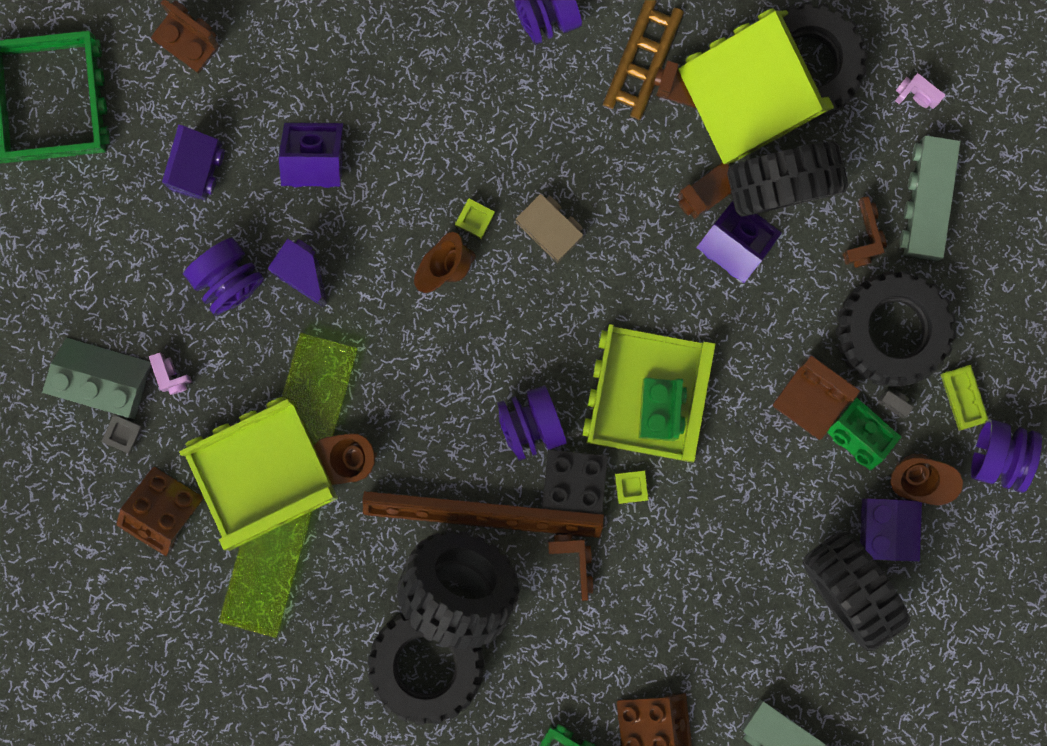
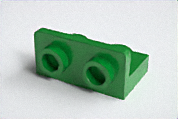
M643 379L639 438L675 441L679 439L680 434L684 433L685 417L681 416V405L686 404L687 387H683V379Z
M857 397L827 431L836 444L844 447L855 457L860 465L865 466L869 470H872L884 461L901 439V436Z

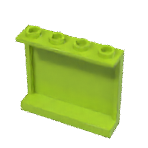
M772 8L758 15L759 21L752 25L746 23L733 30L734 36L727 40L723 37L712 42L709 45L710 50L703 54L702 52L692 54L685 59L687 63L678 68L723 164L733 163L834 108L829 97H821L783 19V17L789 15L787 10L775 11Z
M609 324L608 330H602L598 348L604 349L602 360L596 359L593 377L599 379L597 390H590L588 406L593 407L591 419L585 418L582 436H587V443L694 462L715 343L693 342L613 327L614 325ZM644 378L683 379V387H687V400L685 405H681V416L685 417L684 433L679 435V439L663 441L639 438L642 381Z
M283 397L272 400L266 404L267 409L259 413L256 410L250 411L239 417L241 422L232 426L229 423L221 425L212 430L214 435L203 439L202 436L194 438L185 443L187 448L179 451L181 456L186 457L222 536L219 542L223 550L231 551L338 499L294 402L289 399L284 400Z

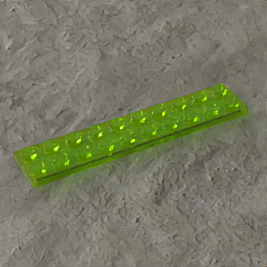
M300 333L282 397L284 400L289 399L294 402L311 441L315 445L319 440L335 435L358 348ZM313 511L239 547L218 622L278 638Z

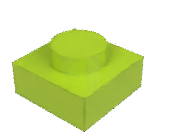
M469 198L455 226L482 239L495 215V211Z
M645 471L615 474L618 504L649 500Z

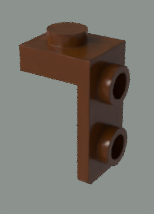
M667 61L665 69H658L654 85L659 86L656 96L696 108L679 71H677L679 64Z
M721 163L692 186L689 184L679 192L677 196L680 199L678 204L687 216L691 214L696 220L731 194L727 175L728 164Z
M869 196L862 197L858 202L870 244L850 249L843 253L845 264L854 263L855 268L872 264L871 258L881 256L885 253L883 248L887 246L885 235L882 230L878 231L876 219H878L876 204L874 202L870 203Z
M572 534L554 535V541L548 542L549 554L579 552L581 600L588 601V594H593V577L587 576L586 564L592 563L591 545L585 546V540H572Z

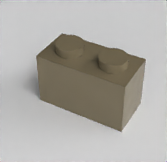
M540 194L516 218V224L555 262L559 263L583 239V234L580 232L583 228L573 217L570 216L566 219L559 212L561 206L551 196L545 198Z

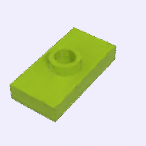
M971 365L940 374L958 431L985 423L988 420V416Z

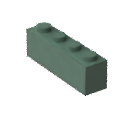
M925 135L920 140V143H915L912 160L917 161L916 171L910 173L908 189L913 190L911 201L906 202L904 209V219H908L907 230H902L899 244L900 248H904L903 256L939 261L944 258L961 141Z
M761 699L740 728L745 733L743 739L752 746H827Z

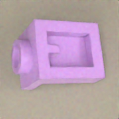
M917 73L912 80L906 77L899 85L896 92L900 95L896 98L895 102L900 104L911 91L915 94L913 99L924 108L930 106L934 109L945 97V94Z
M162 353L149 356L160 391H169L170 395H174L187 390L186 384L192 383L191 377L185 375L172 379V375H175L176 371L170 357L165 359Z

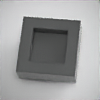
M897 390L884 392L877 401L900 418L908 417L914 408L907 403L909 398Z
M113 415L101 442L131 454L143 426Z

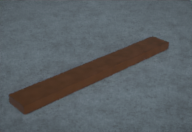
M366 491L363 493L362 500L363 514L369 516L563 535L572 534L574 536L594 538L601 537L604 518L602 514Z

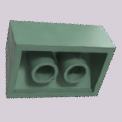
M66 338L51 362L42 393L135 419L151 368V362Z

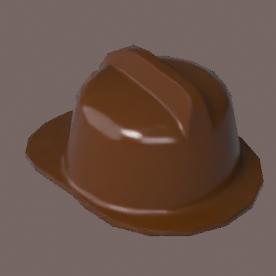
M447 233L423 257L414 276L415 287L420 292L429 293L439 288L444 282L462 280L469 272L476 254L463 244L462 238L458 233Z
M360 434L331 436L319 440L314 445L332 485L365 479L371 473L375 464V458L377 457V452H374L371 443Z
M911 454L898 461L896 468L891 474L890 482L893 491L898 496L930 505H944L952 502L959 496L963 486L961 474L955 467L932 460L923 454Z

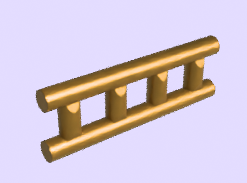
M656 0L644 1L603 102V106L614 109L616 101L633 107L630 117L641 120L655 86L654 81L658 69L662 68L684 14V11L678 8H673L670 16L654 10L657 3ZM649 21L665 27L659 43L643 37ZM638 47L655 54L649 69L632 63ZM627 74L644 81L638 97L621 90Z

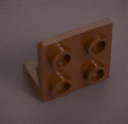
M162 0L160 4L168 15L150 38L199 74L220 47L215 39L217 35L212 31L213 28L199 17L194 21V18L188 14V10L176 0L172 3Z
M809 356L804 360L775 400L773 407L813 437L821 440L847 403L853 401L860 390L816 358Z
M153 467L121 507L116 526L167 557L174 546L177 534L200 505L203 497L158 468Z
M676 693L660 698L624 699L617 701L622 746H692L686 693Z

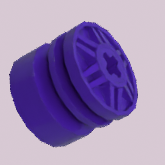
M514 0L515 10L520 23L535 45L542 43L540 28H542L548 39L553 38V23H556L563 33L582 27L581 15L576 0Z
M233 237L211 247L193 261L183 273L195 291L207 287L210 288L202 300L205 304L213 302L209 310L214 316L239 306L264 281L260 272L251 274L255 269L252 262L240 267L237 266L244 258L245 253Z
M545 385L527 391L528 406L522 407L516 396L511 397L515 408L512 412L508 411L504 400L497 402L499 407V423L508 447L517 456L518 461L526 459L522 446L526 444L529 445L532 455H537L536 440L541 439L548 450L567 444L559 418Z
M989 418L984 423L976 443V447L987 450V453L984 455L974 452L971 462V478L988 484H994L1001 474V486L1003 488L1009 489L1013 485L1015 491L1024 493L1030 486L1039 465L1042 435L1033 430L1027 433L1025 428L1019 427L1011 437V426L1008 423Z

